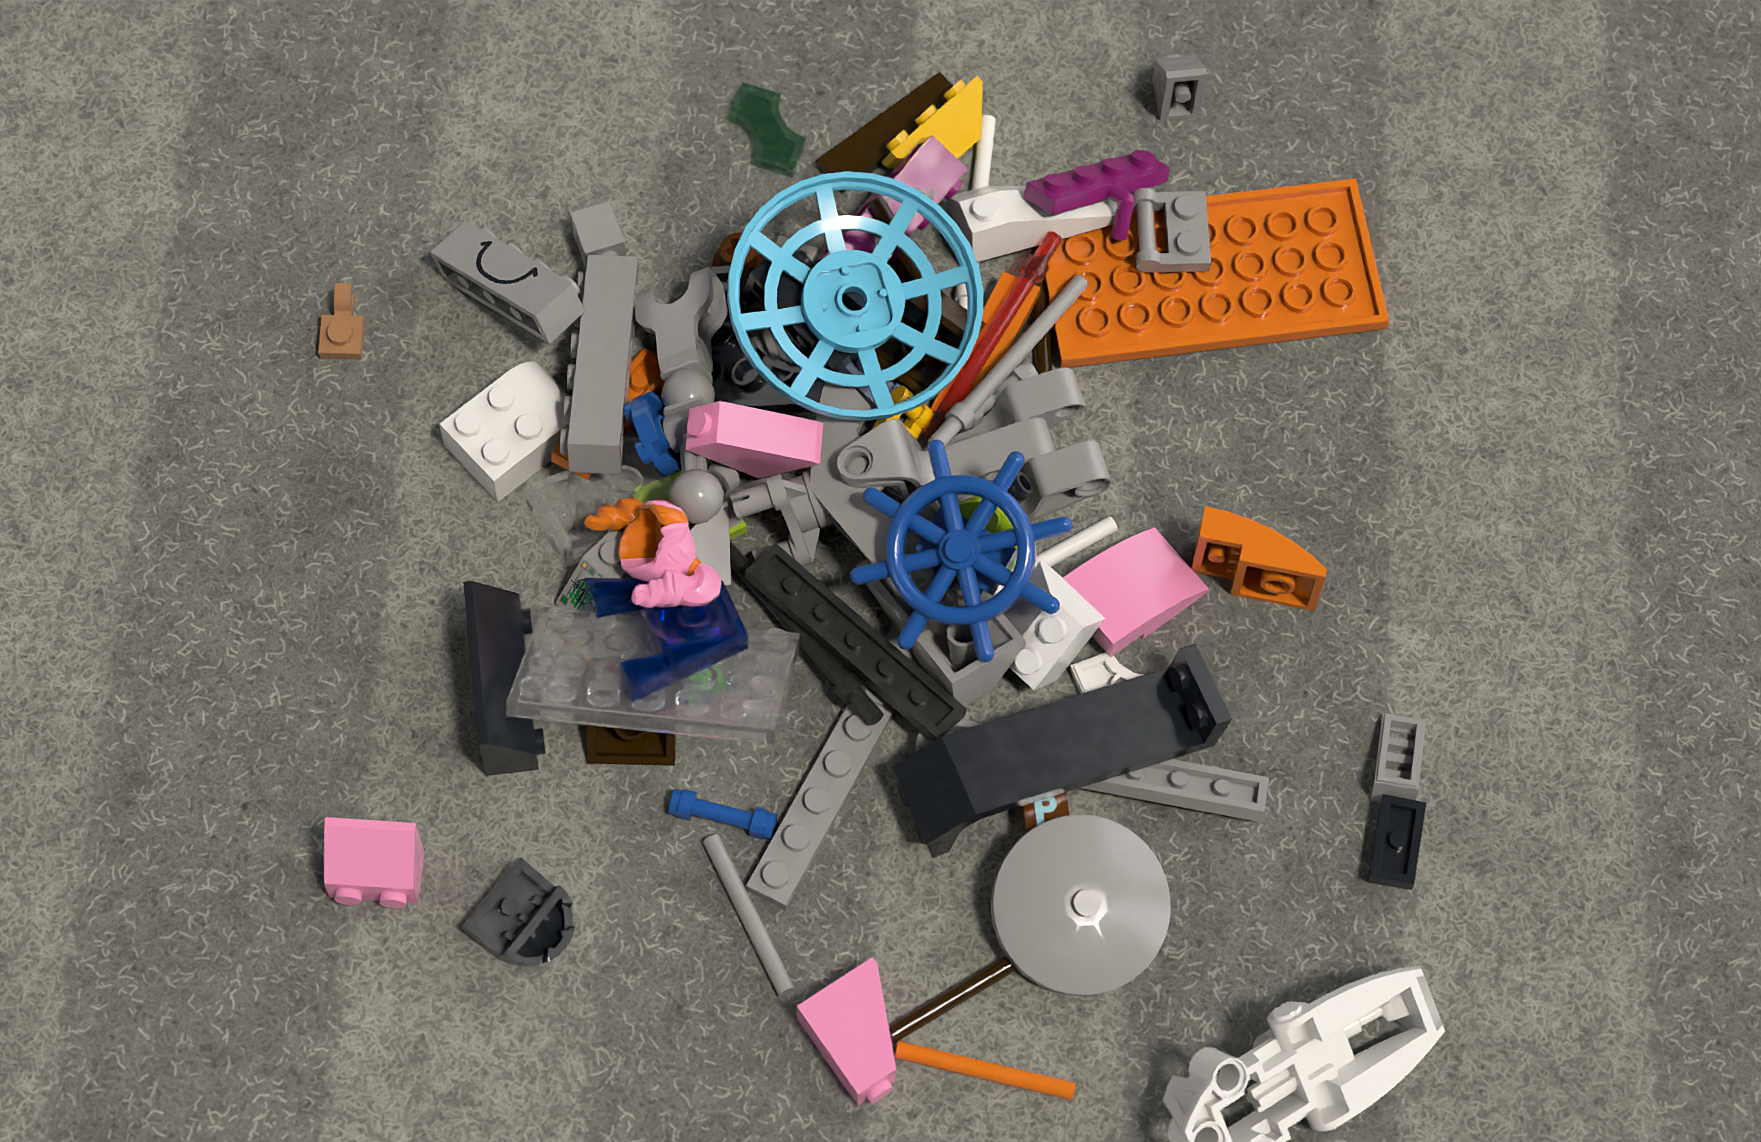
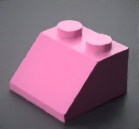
M325 817L324 885L329 897L335 898L336 902L344 905H359L362 903V900H375L388 908H404L407 903L419 902L425 852L416 823Z

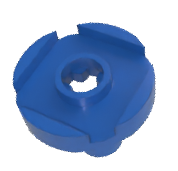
M649 391L624 404V412L629 423L636 428L640 438L635 441V448L644 464L653 462L661 477H669L681 471L680 453H675L672 450L664 433V417L660 413L665 408L664 404L655 393Z

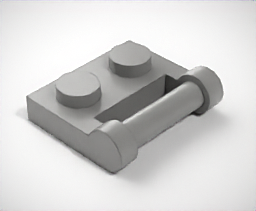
M1150 188L1135 190L1132 194L1135 197L1133 208L1137 210L1139 252L1136 254L1137 269L1142 272L1210 271L1211 255L1206 191L1155 192ZM1153 211H1164L1167 253L1156 251Z

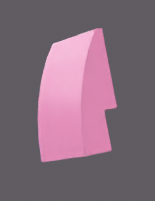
M1155 527L1110 547L1063 577L1071 587L1105 618L1092 637L1110 657L1137 638L1141 637L1144 639L1209 592V588Z

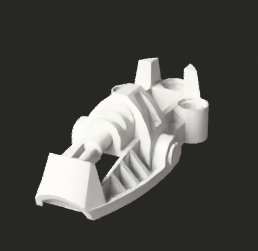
M1413 966L1378 972V974L1344 985L1310 1004L1293 1001L1281 1004L1267 1018L1270 1029L1259 1035L1253 1044V1049L1238 1059L1215 1048L1206 1047L1199 1050L1190 1061V1076L1185 1078L1173 1075L1163 1097V1103L1173 1117L1168 1126L1169 1141L1287 1142L1291 1139L1287 1128L1306 1117L1312 1130L1330 1131L1371 1106L1409 1074L1445 1032L1421 967ZM1379 1017H1383L1384 1021L1397 1020L1408 1029L1356 1055H1353L1348 1042V1038L1362 1032L1361 1026ZM1221 1068L1220 1074L1216 1078V1074L1218 1070ZM1252 1079L1256 1081V1083L1246 1088L1247 1093L1244 1094V1089L1248 1083V1080ZM1245 1095L1247 1101L1253 1104L1255 1111L1227 1128L1220 1110Z

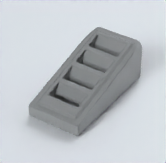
M1383 713L1372 785V801L1380 802L1383 794L1416 800L1419 790L1426 720ZM1395 732L1415 737L1414 741L1389 737V733ZM1391 748L1411 752L1412 756L1387 752V749ZM1391 765L1410 769V772L1385 769V766Z

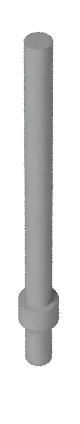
M1076 275L963 402H956L945 414L946 421L930 437L928 443L938 439L946 446L958 432H964L973 423L978 409L1088 287V282L1083 276Z

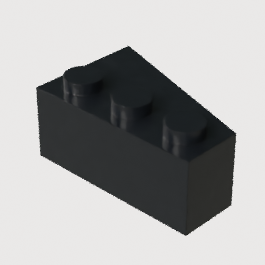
M803 251L794 252L792 255L794 258L813 269L814 264ZM768 260L750 272L741 298L749 306L757 302L764 310V286L768 270L772 264ZM784 271L780 275L777 287V307L782 309L800 306L804 285ZM800 323L783 326L784 331L794 341L793 345L809 358L819 339L810 331L807 324ZM834 349L824 368L839 372L855 360L858 355L857 353L842 352Z

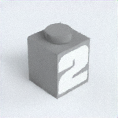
M610 201L570 213L572 233L585 268L587 267L588 255L626 256L625 241Z

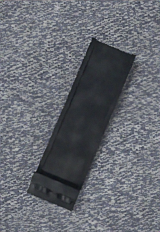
M1196 644L1180 648L1166 669L941 736L893 766L892 769L899 782L898 790L901 800L906 806L910 807L915 818L917 836L923 845L928 846L934 858L948 853L959 833L967 826L983 818L1213 747L1232 721V718Z

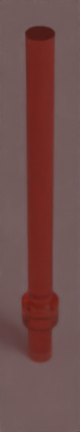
M1048 231L1034 255H1028L1021 266V276L923 430L922 435L928 440L946 421L945 414L956 402H962L1035 283H1041L1049 270L1048 262L1062 242V237L1057 233Z

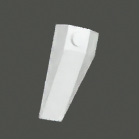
M984 186L955 194L952 198L946 200L951 215L970 243L977 262L1113 225L1117 208L1115 202L1107 199L1051 215L1024 198L1026 186Z

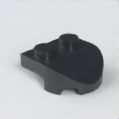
M517 858L461 928L493 956L505 963L516 966L539 965L559 956L570 943L575 929L572 926V901L560 885L554 886L524 859Z

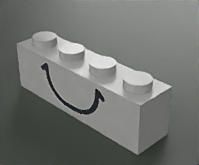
M465 220L430 251L442 277L448 283L549 344L585 312L578 297L580 289L566 274L559 276L552 272L542 260L538 258L532 260L525 256L515 244L501 242L486 227L479 229Z

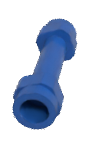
M677 788L673 791L668 814L675 815L680 819L690 821L693 815L748 829L751 837L772 840L778 819V814L769 812L767 809L756 807L753 813L698 799L696 791Z

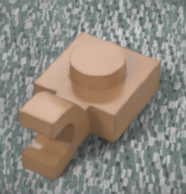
M335 283L334 315L321 316L318 350L320 359L362 360L365 320L364 316H353L355 294H352V284Z

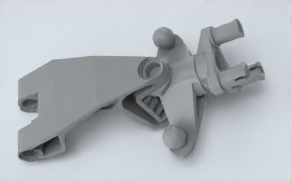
M1070 368L1054 369L1007 385L995 406L983 417L978 426L966 432H960L945 446L952 475L975 476L993 482L1008 455L1014 451L1021 452L1024 455L1025 462L1020 471L1027 475L1034 489L1033 493L1020 503L1030 520H1038L1102 493L1112 483L1101 448L1097 442L1084 441L1058 450L1055 449L1050 430L1055 429L1054 424L1073 417L1086 408L1075 373ZM827 383L823 387L819 402L821 404L841 409H871L870 405L854 387H842ZM817 413L816 421L823 423L820 465L811 466V469L803 471V474L798 476L789 472L770 475L740 485L734 492L730 493L738 520L773 507L777 511H782L791 535H788L789 540L777 544L802 566L813 563L820 528L823 529L832 525L858 547L871 563L886 560V538L892 519L865 503L863 492L867 488L873 487L902 504L916 489L935 480L928 451H922L921 445L899 419L886 421L860 437L858 432L865 421L837 419ZM963 494L957 495V499L959 503L967 498L978 496ZM940 499L926 507L919 515L931 522L941 506ZM771 546L760 550H753L754 560L756 561Z

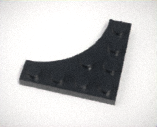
M730 266L710 267L723 284L727 303V316L722 326L714 333L711 339L713 361L711 375L713 377L712 385L715 390L714 402L723 401L781 414L812 412L791 402L773 389L752 367L740 348L731 325L727 302ZM742 270L740 278L739 302L741 314L744 313V303L741 298L744 292L747 273L744 270ZM746 331L753 348L762 362L780 381L791 387L802 369L795 364L771 359L757 347L750 332ZM816 378L805 397L819 403L825 382Z

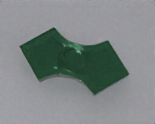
M743 82L729 114L730 123L744 129L752 138L756 147L754 167L793 178L806 146V137L793 132L782 120L779 112L781 93Z

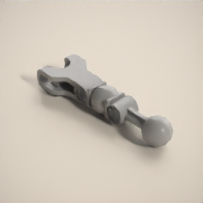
M710 267L691 273L688 290L682 298L674 303L666 304L655 295L653 288L638 293L635 297L636 321L645 331L649 332L650 338L657 344L660 375L665 382L661 395L665 407L663 408L665 416L663 420L664 433L672 450L675 453H680L682 474L674 480L670 488L669 501L683 510L688 522L691 524L705 523L719 513L724 498V492L719 479L707 472L706 457L685 450L689 408L714 403L715 390L712 385L713 377L711 375L713 371L711 339L714 333L722 326L727 316V303L723 284Z

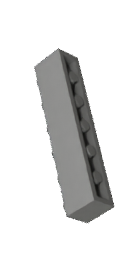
M588 255L586 272L579 271L578 287L580 289L578 296L583 297V302L581 303L585 312L574 321V326L580 327L579 333H572L571 358L577 359L576 365H568L567 388L568 390H573V395L565 396L564 422L570 423L569 429H561L560 453L568 455L569 472L621 474L626 426L624 404L628 403L636 321L635 297L638 294L639 288L638 257Z

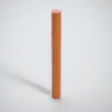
M898 1041L895 1053L896 1059L1068 1100L1073 1099L1076 1082L903 1041Z

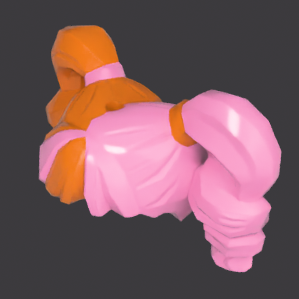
M632 496L619 499L615 506L612 504L600 506L597 509L596 515L589 514L586 517L584 524L593 531L610 529L612 531L624 532L618 549L621 567L631 577L648 582V584H638L634 588L631 596L634 604L646 608H653L655 606L668 608L677 607L678 605L696 607L705 606L719 596L722 585L720 576L715 568L702 563L696 558V549L688 527L687 516L681 508L670 503L669 500L658 498L643 503Z

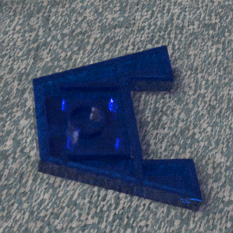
M585 578V592L596 618L639 610L658 655L620 662V675L631 702L748 649V633L723 581H721L722 585L719 596L705 606L689 607L678 605L677 607L668 608L657 606L646 608L634 604L631 599L634 588L638 584H648L646 581L622 578Z

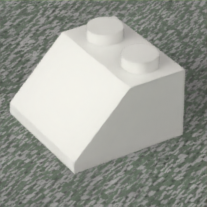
M1044 560L1040 561L1035 567L1030 582L1059 600L1060 608L1058 612L1048 614L1020 598L1009 610L1003 613L1026 640V646L1016 656L1010 668L1033 690L1055 682L1105 620L1090 603Z

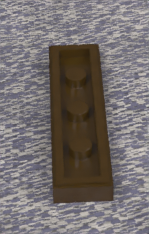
M938 72L816 160V168L822 174L846 171L874 172L883 165L881 161L891 152L886 145L903 130L908 135H911L919 127L915 120L931 105H934L937 110L945 105L948 101L943 95L953 85L941 72ZM839 190V192H840L841 194H843V193H845V192L847 191V190Z

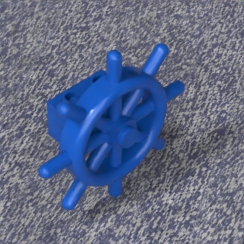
M935 439L928 444V453L935 480L916 489L902 504L873 487L867 488L863 492L864 502L890 517L892 521L886 538V560L852 569L850 579L854 584L860 585L890 577L900 596L914 609L897 638V644L901 649L908 650L912 648L927 622L931 619L947 625L970 626L978 659L982 662H989L994 657V649L987 621L1005 613L1020 598L1048 614L1058 612L1060 608L1059 600L1030 582L1036 564V541L1067 534L1071 531L1073 524L1071 519L1066 516L1031 524L1023 507L1007 492L1024 465L1025 458L1021 452H1011L993 482L975 476L952 475L945 445L941 440ZM957 495H973L982 498L969 520L961 515ZM940 499L941 506L931 522L919 515L926 507ZM997 507H999L1011 522L1013 529L992 534L985 530V527ZM911 530L921 536L920 541L915 547L920 552L905 555L907 536ZM1017 557L1016 564L1012 572L1009 569ZM931 568L937 574L926 592L923 593L916 586L909 572ZM958 574L959 582L957 585L961 587L965 607H950L939 604ZM999 585L1003 586V588L995 596H993L996 590L998 589ZM983 591L993 596L982 603L981 594Z

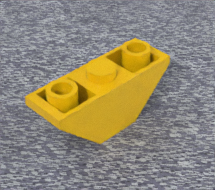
M976 76L967 85L962 80L957 82L943 95L948 101L939 110L934 105H931L915 120L919 127L911 135H908L903 130L886 145L891 152L881 161L886 168L895 169L922 138L931 135L957 159L961 157L981 138L983 86L981 79Z

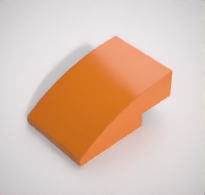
M1205 506L1191 569L1194 572L1233 579L1230 595L1315 611L1327 574V569L1315 557L1294 541L1265 525L1228 511Z

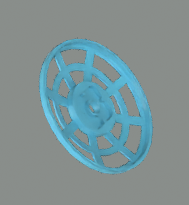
M846 171L821 174L799 181L779 192L759 209L745 227L735 248L728 274L727 302L731 325L740 348L752 367L773 389L791 402L814 413L837 419L867 421L890 418L914 410L933 399L953 381L967 362L979 335L983 317V285L980 269L970 243L957 223L937 203L919 190L898 180L873 173ZM833 191H868L890 197L902 204L889 225L882 221L862 216H838ZM816 195L821 220L813 222L796 232L781 248L761 233L766 224L783 209L803 198ZM916 212L926 218L943 235L956 255L960 267L935 274L924 252L904 234ZM841 230L863 231L877 235L881 239L872 254L859 250H846ZM824 234L829 255L819 261L813 269L792 256L806 242ZM896 246L913 262L921 275L920 279L901 283L895 271L887 264ZM750 248H753L772 263L764 286L765 311L741 314L739 302L740 278L745 258ZM782 271L804 285L800 306L778 309L777 287ZM965 283L968 296L967 321L963 339L958 349L934 339L941 319L942 297L940 291ZM847 292L859 294L863 298L864 308L858 311L847 309L842 303V295ZM927 295L928 316L925 329L921 333L900 321L904 313L906 300ZM800 323L807 324L810 331L819 339L809 358L805 357L793 345L783 326ZM770 328L781 350L795 365L802 369L791 387L780 381L762 362L753 348L746 331ZM890 337L913 348L900 362L881 371L874 349L884 344ZM834 349L842 352L857 353L864 374H842L824 368V365ZM925 354L949 364L941 376L925 390L905 401L893 403L886 382L892 381L908 372ZM816 378L824 382L842 387H869L876 408L866 410L841 409L818 403L805 396Z

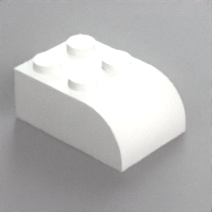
M529 361L519 364L439 424L443 444L489 494L499 502L551 461L552 451L560 443L561 429H569L570 422H564L565 396L570 395L537 362Z

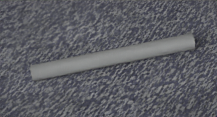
M714 834L707 837L703 844L778 996L782 997L793 992L795 987L720 836Z

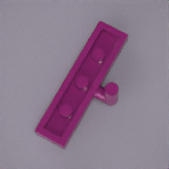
M1135 150L1131 154L1116 158H1106L1102 162L1087 166H1077L1073 170L1059 174H1048L1044 178L1027 182L1024 198L1051 215L1110 199L1117 204L1111 237L1123 241L1127 239L1135 203V197L1131 192L1166 183L1170 167L1158 161L1155 155L1148 151Z

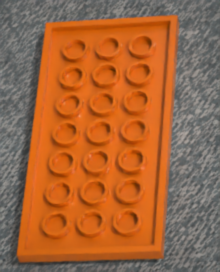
M1356 178L1206 196L1211 255L1210 271H1139L1136 267V254L1139 252L1137 210L1134 208L1126 240L1113 239L1111 237L1113 225L1038 245L1049 305L1076 275L1083 276L1088 282V287L1053 325L1061 368L1387 329L1389 323ZM1153 211L1156 251L1167 253L1164 211Z

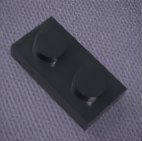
M1386 794L1382 795L1368 882L1412 890L1415 883L1427 802Z

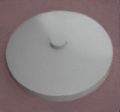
M1063 816L1042 823L1028 831L1004 856L992 886V923L998 942L1007 958L1032 982L1050 991L1065 995L1088 996L1101 994L1117 989L1135 979L1151 964L1158 954L1166 937L1170 921L1171 903L1169 887L1164 871L1155 854L1131 830L1112 820L1098 816Z

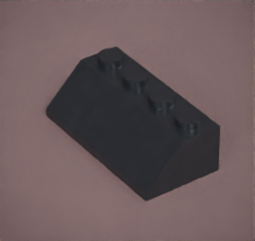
M474 581L463 582L478 738L486 776L539 770L538 755L546 754L543 728L535 729L533 715L542 714L539 688H530L529 674H537L535 649H526L525 635L533 634L530 608L522 609L519 593Z

